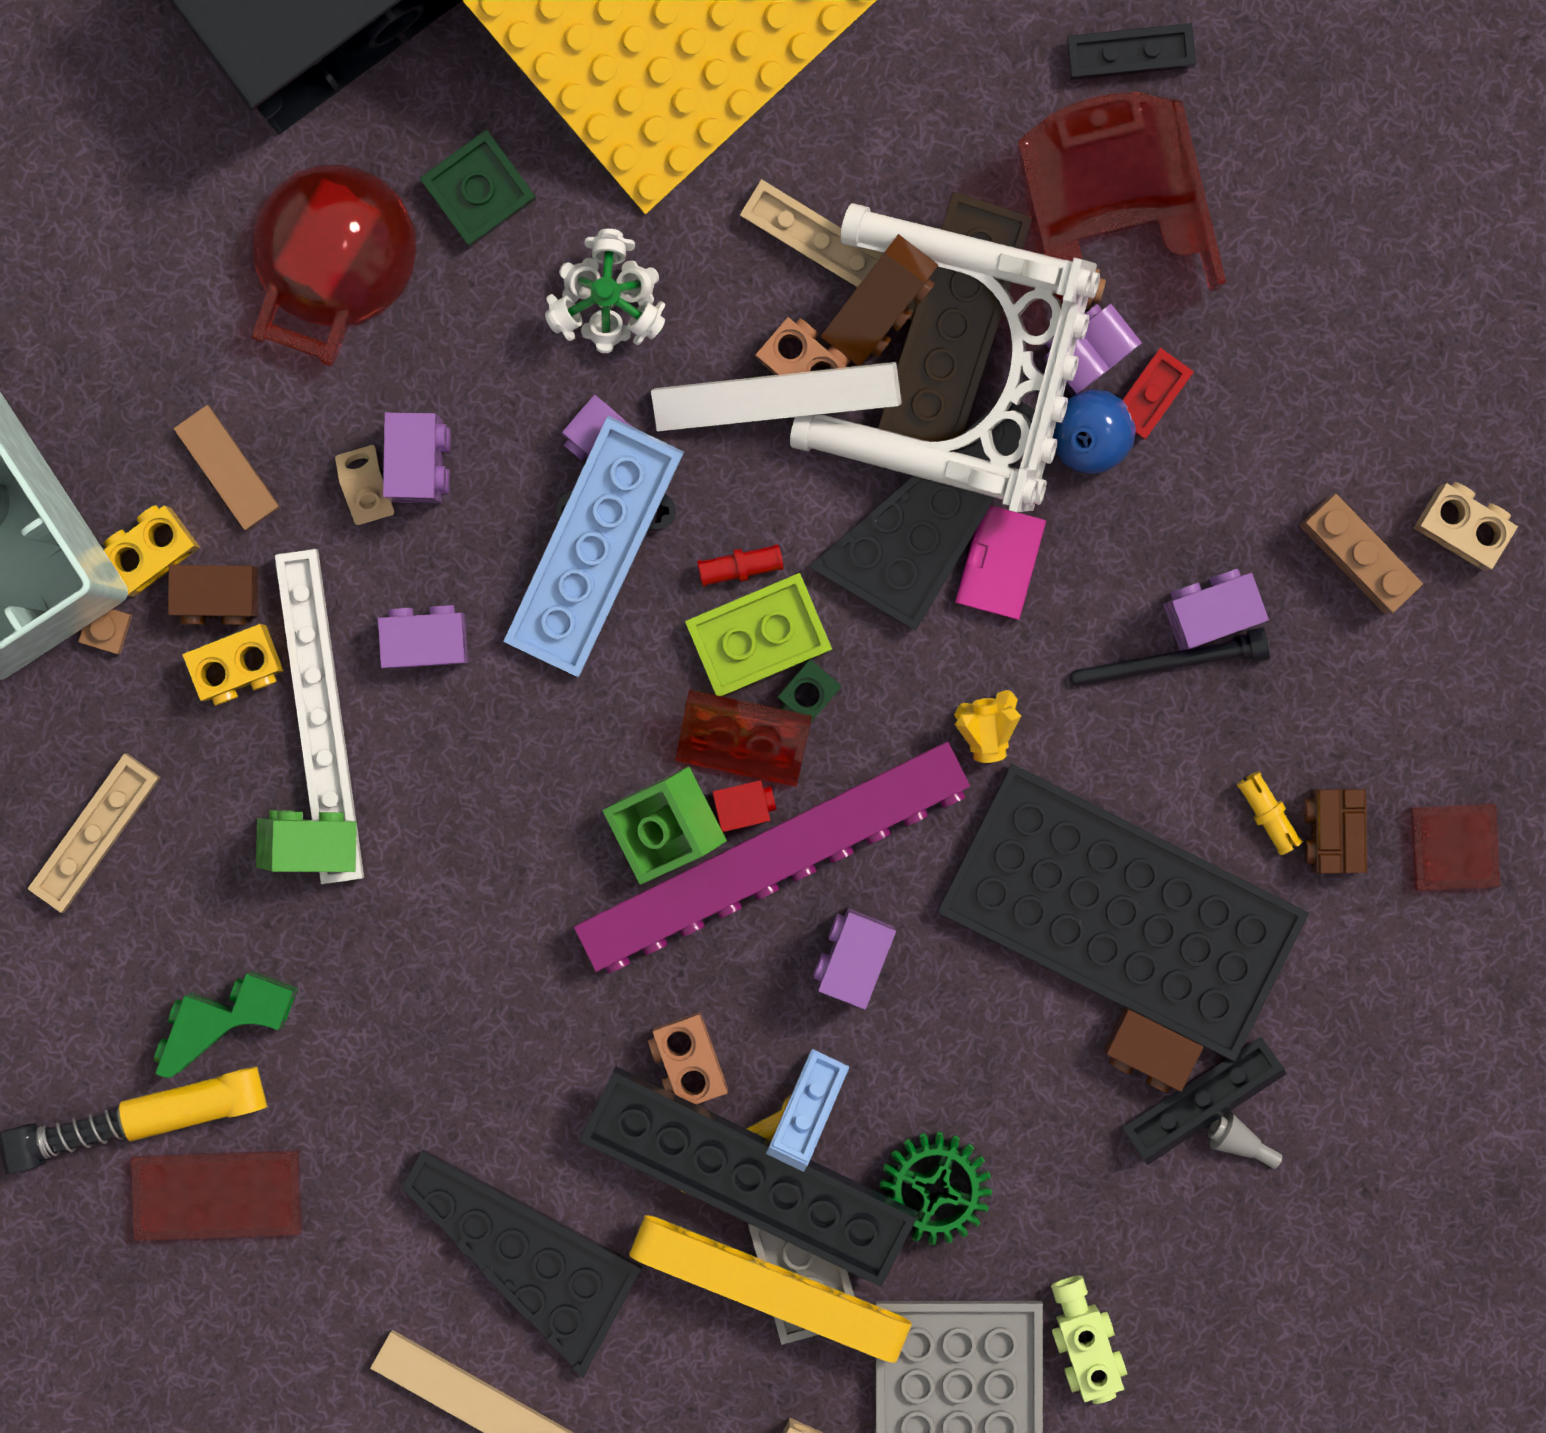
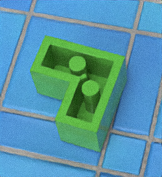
M269 810V818H257L256 868L272 872H355L357 822L344 820V812H319V820L303 819V812Z

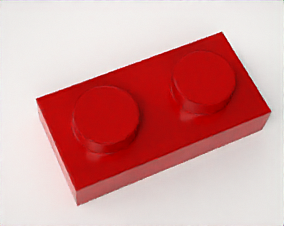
M1162 348L1157 350L1122 399L1128 407L1127 410L1131 415L1132 421L1134 420L1136 427L1135 435L1142 440L1148 437L1194 372Z

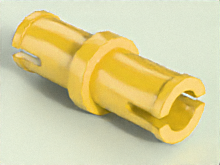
M1256 771L1245 777L1246 781L1244 779L1239 781L1237 787L1242 791L1256 814L1253 817L1256 824L1264 827L1277 848L1279 855H1284L1294 849L1293 845L1298 847L1303 841L1284 814L1286 807L1283 802L1276 801L1263 780L1260 771Z

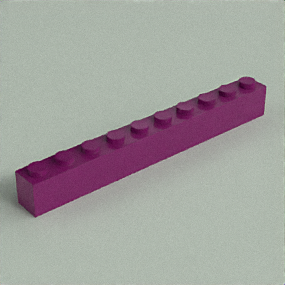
M946 741L576 924L574 929L595 971L597 972L605 968L608 974L613 973L630 964L627 956L641 949L645 956L667 946L665 937L680 931L682 937L692 934L705 927L702 919L716 912L720 919L742 908L740 900L752 894L755 895L757 900H760L778 891L777 882L789 876H792L794 882L801 880L817 871L814 866L815 863L829 857L831 863H835L854 853L851 845L865 838L868 844L871 845L891 835L888 827L902 820L906 827L928 816L926 808L938 802L941 803L943 808H946L964 799L965 795L962 790L971 786L949 742Z

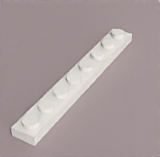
M317 549L275 555L312 820H319V812H344V820L356 821L319 552ZM357 823L355 872H319L321 884L364 878Z

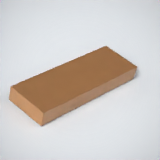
M206 405L173 428L245 531H248L281 508L209 405Z

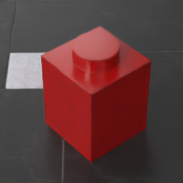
M762 780L712 791L722 832L771 821L769 812L777 810L772 787L763 788Z

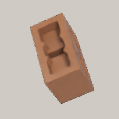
M787 317L756 354V359L774 375L808 372L818 365H826L831 369L845 368L850 363V360L832 345L828 350L815 340L819 334L801 318L795 323ZM794 338L801 343L803 350L797 358L786 359L779 353V344L784 339Z
M701 1011L653 1028L654 1038L648 1040L655 1063L663 1062L668 1077L662 1079L665 1090L694 1104H699L728 1093V1087ZM682 1031L689 1035L692 1042L689 1050L683 1053L671 1050L668 1045V1037L673 1032ZM688 1071H698L704 1076L706 1084L700 1091L691 1092L683 1086L682 1076Z

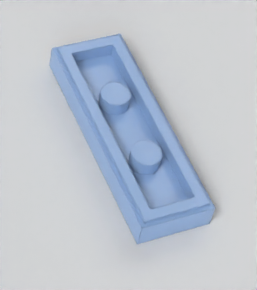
M814 1049L811 1050L767 1149V1155L803 1172L805 1171L849 1066Z

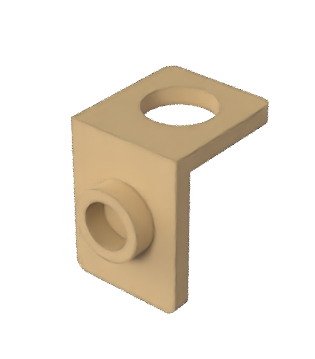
M369 445L337 455L335 460L339 483L354 523L361 525L393 515L394 507L392 502L383 497V477L375 446ZM368 459V462L360 468H347L354 460Z

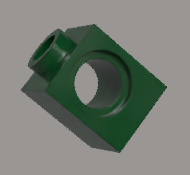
M810 659L778 696L783 702L779 710L797 725L802 719L810 724L842 686ZM803 683H811L819 691V699L812 707H802L795 700V690Z

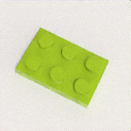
M800 573L685 621L717 698L832 650Z

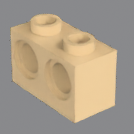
M1453 482L1452 486L1448 483L1440 485L1415 524L1414 529L1481 570L1493 569L1518 526L1508 521L1511 515L1499 506L1489 503L1485 507L1473 498L1476 494L1468 487L1458 482ZM1445 502L1453 503L1458 509L1459 516L1453 525L1446 523L1441 517V507ZM1481 523H1485L1493 529L1494 539L1489 546L1482 545L1476 537L1477 528Z

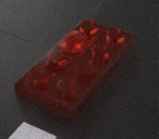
M299 1150L131 1157L134 1241L300 1235L302 1233Z

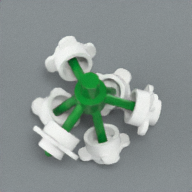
M602 229L598 232V236L587 237L585 239V246L592 249V258H586L582 263L574 265L566 262L560 267L559 275L564 279L565 289L562 293L563 297L559 300L553 294L547 296L549 310L545 312V317L548 325L555 333L563 332L565 338L568 341H572L575 339L573 330L582 325L580 312L596 304L601 308V311L594 313L589 323H585L582 326L581 334L584 338L591 339L596 344L597 351L601 353L611 352L613 346L620 341H627L631 337V331L636 334L633 343L639 345L645 337L653 339L661 332L665 323V319L660 316L665 303L660 301L656 306L652 305L654 302L652 295L654 284L659 280L658 272L652 267L647 269L639 267L635 261L630 260L622 265V272L619 274L616 282L611 278L612 265L624 262L626 251L634 250L635 242L630 239H624L623 234L615 229ZM597 262L604 264L602 278L597 271L599 268ZM579 298L584 299L581 302L575 304V302H577ZM628 302H638L639 307L636 309ZM618 306L631 315L628 326L623 325L620 315L611 311L610 308Z

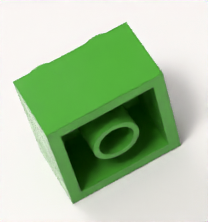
M690 767L627 795L602 810L639 884H643L694 861L727 841Z

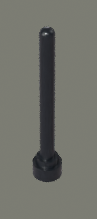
M1264 627L1246 630V635H1240L1239 640L1077 669L1071 672L1069 678L1073 685L1081 686L1241 656L1243 660L1251 659L1252 663L1270 659L1268 641Z

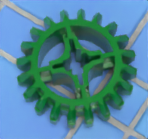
M937 1131L935 1134V1144H929L927 1135L923 1132L919 1134L922 1146L915 1148L912 1141L906 1139L904 1140V1145L909 1152L906 1156L896 1149L891 1152L892 1157L899 1164L897 1167L892 1164H884L883 1171L893 1176V1179L880 1180L879 1185L884 1190H892V1193L885 1196L903 1205L905 1203L901 1196L902 1181L921 1192L923 1195L920 1204L921 1208L913 1225L912 1239L918 1242L922 1237L923 1231H928V1242L930 1245H935L937 1232H943L944 1240L949 1244L953 1241L950 1230L957 1228L963 1238L968 1235L966 1227L963 1225L966 1220L973 1226H979L980 1220L972 1212L974 1209L980 1212L988 1211V1205L978 1200V1198L991 1196L992 1189L987 1186H979V1183L989 1180L991 1175L989 1171H975L983 1165L985 1160L981 1155L971 1160L968 1159L974 1150L971 1143H967L959 1151L957 1150L960 1141L959 1136L954 1134L950 1138L949 1144L943 1145V1132ZM942 1156L935 1168L928 1173L908 1170L915 1162L924 1157ZM954 1160L961 1164L969 1175V1194L960 1191L959 1188L949 1182L952 1171L951 1166ZM942 1176L943 1188H947L948 1193L937 1192L930 1202L928 1196L930 1192L928 1188H924V1184H934L937 1178L939 1179ZM950 1203L956 1206L958 1204L963 1206L956 1214L949 1218L930 1220L936 1209L942 1204Z

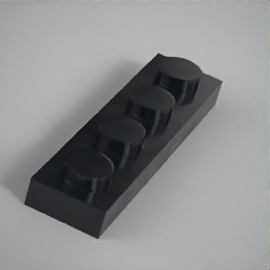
M1260 1037L1241 1049L1236 1061L1229 1058L1185 1086L1182 1092L1177 1091L1124 1126L1123 1130L1145 1163L1149 1165L1285 1076L1286 1072L1263 1038Z

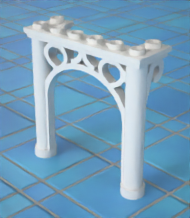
M851 203L842 223V244L884 253L899 234L937 263L938 267L968 274L981 281L994 293L1005 311L1011 330L1012 361L1010 372L1002 395L988 416L975 428L957 438L940 442L924 441L833 416L818 414L795 417L790 435L791 447L807 452L811 449H816L1003 499V504L1009 505L1010 511H1033L1035 504H1041L1046 491L1047 481L1042 479L1045 464L1052 463L1056 452L1057 439L1052 438L1056 422L1061 423L1067 410L1068 398L1063 397L1067 380L1073 381L1077 371L1079 357L1074 356L1077 340H1083L1088 329L1089 315L1084 313L1088 297L1094 298L1098 290L1100 273L1095 272L1097 264L1074 258L1073 262L949 232L873 213L869 207ZM998 279L1032 287L1035 290L1026 293L1015 303L1010 293ZM1055 293L1064 296L1062 304L1055 296ZM1043 299L1050 304L1052 309L1050 326L1043 335L1033 336L1026 330L1021 314L1033 301ZM1053 340L1044 374L1034 364L1033 351H1026V342L1031 345H1044ZM1024 372L1030 380L1021 383ZM1040 390L1032 423L1024 414L1018 411H1008L1012 403L1020 405L1022 399L1028 393ZM1006 419L1016 421L1021 429L1019 446L1009 456H1004L996 450L991 431ZM981 439L984 452L991 461L957 453L953 450L966 447ZM1022 460L1019 469L1011 467V464Z

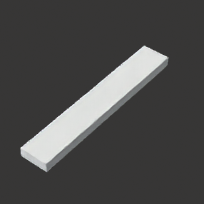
M896 362L661 387L651 390L657 431L894 407L902 404Z

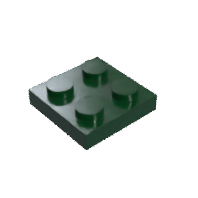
M487 129L420 177L422 183L469 247L536 200V196Z

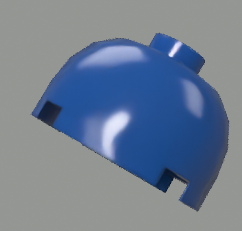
M1096 389L1083 391L1068 399L1064 419L1061 423L1056 422L1052 437L1057 439L1055 453L1063 464L1076 472L1096 474L1111 470L1127 457L1134 445L1136 427L1124 401L1108 391Z

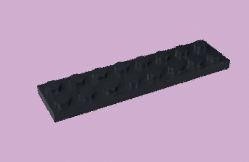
M617 1066L579 1141L882 1287L918 1216V1211L812 1160L809 1161L808 1166L803 1172L769 1156L766 1152L771 1140Z

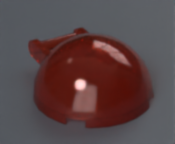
M340 164L317 165L298 171L288 177L266 198L256 218L252 237L254 267L266 292L254 327L252 339L264 343L267 339L320 358L321 364L332 367L338 356L348 325L359 324L377 314L382 315L403 293L412 276L416 259V232L402 199L382 179L359 168ZM278 305L286 312L306 322L332 326L327 343L272 324Z

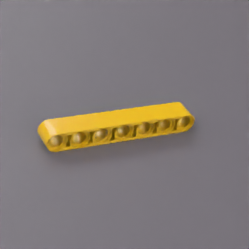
M644 1216L629 1253L630 1257L647 1266L887 1362L896 1363L912 1326L910 1320L899 1314L654 1216Z

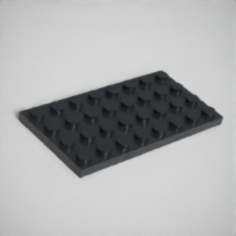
M1010 764L937 910L938 913L1233 1061H1236L1309 915V912L1014 764Z

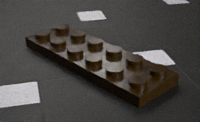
M952 191L940 229L1023 250L1033 217ZM937 267L929 277L935 285L920 304L916 303L897 362L902 404L894 407H884L877 425L878 429L930 442L947 441L957 438L964 433L1003 312V307L997 297L981 281L962 272ZM998 279L1009 292L1012 282Z

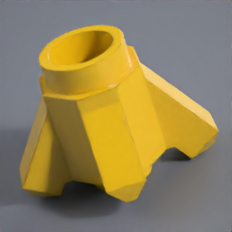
M1009 690L997 693L996 699L982 698L975 700L972 704L962 703L954 714L957 719L955 726L969 744L970 751L973 752V759L977 762L992 763L1001 761L1007 756L1008 741L1021 718V715L1015 710L1018 699Z

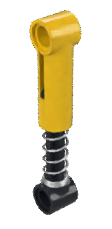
M249 1067L220 1075L217 1078L121 1101L115 1112L108 1113L105 1110V1114L92 1117L89 1114L88 1119L76 1121L73 1118L72 1123L64 1125L56 1123V1127L53 1128L39 1127L36 1123H31L1 1131L0 1154L5 1173L12 1174L46 1164L48 1158H51L52 1155L58 1156L60 1151L68 1150L74 1152L76 1147L79 1146L90 1148L93 1143L98 1141L106 1144L110 1138L114 1137L120 1140L126 1137L128 1141L132 1142L224 1117L240 1116L267 1107L258 1067Z

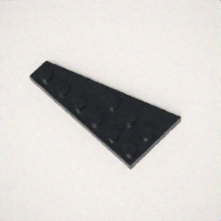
M1021 401L1020 405L1012 403L1008 411H1018L1024 414L1032 423L1035 409ZM990 409L985 415H983L978 421H976L963 434L969 432L970 430L975 428L979 423H981L992 411V409ZM1012 419L1003 420L991 431L996 450L1004 456H1009L1019 446L1021 429L1016 421ZM981 439L966 447L953 450L957 453L991 461L984 452ZM913 476L809 567L916 631L995 500V497Z
M423 1149L402 1187L403 1190L436 1224L440 1225L456 1242V1246L475 1262L491 1283L526 1320H529L544 1335L546 1341L562 1354L583 1379L639 1275L642 1266Z

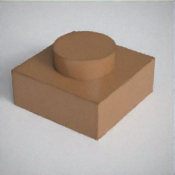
M112 609L82 628L78 642L121 654L133 615Z

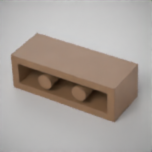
M1337 494L1328 496L1299 524L1309 537L1384 614L1394 613L1423 585L1415 574Z

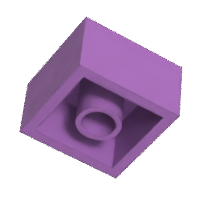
M385 412L383 497L387 500L398 503H442V494H449L450 470L443 466V452H450L451 430L449 427H446L444 421L436 413Z
M1238 568L1209 578L1212 585L1209 588L1201 590L1200 584L1196 583L1170 592L1172 601L1164 603L1163 606L1179 650L1190 649L1269 620L1252 573L1241 576Z
M847 908L844 916L837 914L828 935L829 940L834 941L830 954L821 953L813 973V979L819 981L817 984L818 991L866 1010L895 936V927Z

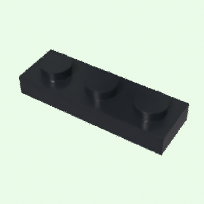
M1192 23L1069 35L1066 39L1071 80L1194 68L1196 65Z

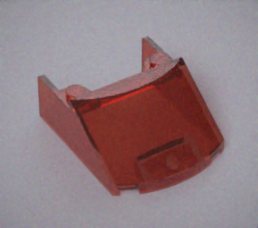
M1123 92L1096 96L1078 101L1052 113L1018 141L1017 148L1029 216L1033 217L1031 222L1035 251L1038 254L1072 262L1074 258L1083 260L1079 241L1158 222L1165 247L1171 253L1178 256L1200 253L1209 292L1218 291L1226 283L1183 101L1174 98L1170 100L1141 92ZM1055 293V296L1062 304L1064 296Z

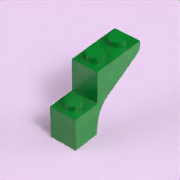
M251 971L245 975L244 979L238 977L233 986L229 1001L235 1002L233 1008L194 993L185 995L183 1001L177 999L168 1019L169 1023L174 1024L168 1039H161L154 1056V1061L159 1063L155 1074L165 1078L173 1077L235 1026L258 1024L276 1030L282 1029L287 1021L298 988Z

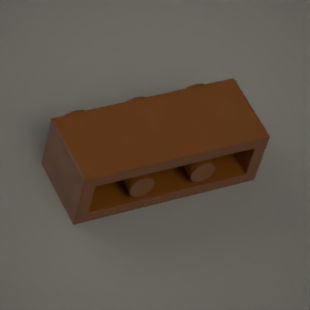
M898 234L822 333L821 337L858 366H861L870 354L877 359L891 341V338L886 335L888 330L893 327L899 331L913 313L907 307L909 303L914 299L920 304L935 285L929 277L938 267V264Z

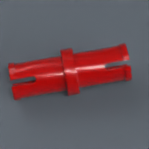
M778 544L742 552L741 548L735 549L731 555L697 561L702 587L733 579L744 582L748 581V576L784 570Z

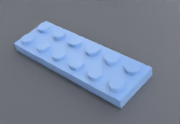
M610 416L606 418L503 642L576 677L580 676L684 451Z

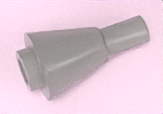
M1228 1112L1223 1117L1214 1121L1208 1130V1137L1211 1138L1210 1147L1212 1149L1247 1158H1255L1273 1169H1276L1282 1161V1154L1262 1144L1261 1140L1232 1112Z

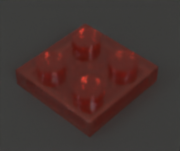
M1496 804L1411 807L1415 890L1500 887Z

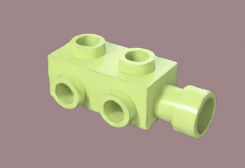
M1078 1275L1053 1283L1051 1288L1056 1303H1061L1064 1314L1056 1317L1059 1327L1052 1329V1333L1059 1353L1067 1351L1072 1365L1064 1369L1072 1393L1080 1390L1084 1402L1091 1400L1093 1404L1108 1402L1116 1397V1392L1124 1390L1121 1377L1127 1375L1120 1351L1113 1353L1108 1340L1109 1337L1115 1336L1107 1312L1100 1314L1095 1304L1087 1305L1085 1295H1087L1088 1291L1083 1276ZM1091 1331L1093 1333L1091 1341L1084 1343L1078 1341L1081 1332ZM1096 1370H1102L1106 1373L1103 1380L1097 1382L1091 1380V1375Z

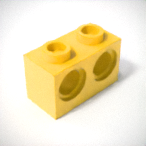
M157 505L150 507L136 518L139 524L127 533L124 530H120L103 542L106 548L104 552L128 588V596L135 597L169 572V565H178L200 549V546L172 508L165 505L160 509ZM168 524L172 528L173 539L167 546L159 547L154 540L155 531L161 525ZM135 549L139 554V565L135 570L126 572L122 568L121 557L127 550Z
M258 624L182 654L200 701L213 700L215 706L237 698L236 690L251 684L253 691L276 683L274 675L284 671L267 626L263 624ZM254 647L259 648L264 654V663L256 671L250 670L245 664L246 653ZM218 662L224 667L226 675L220 685L213 686L208 682L206 672L211 664Z

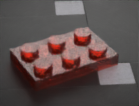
M689 690L675 761L797 787L812 716Z

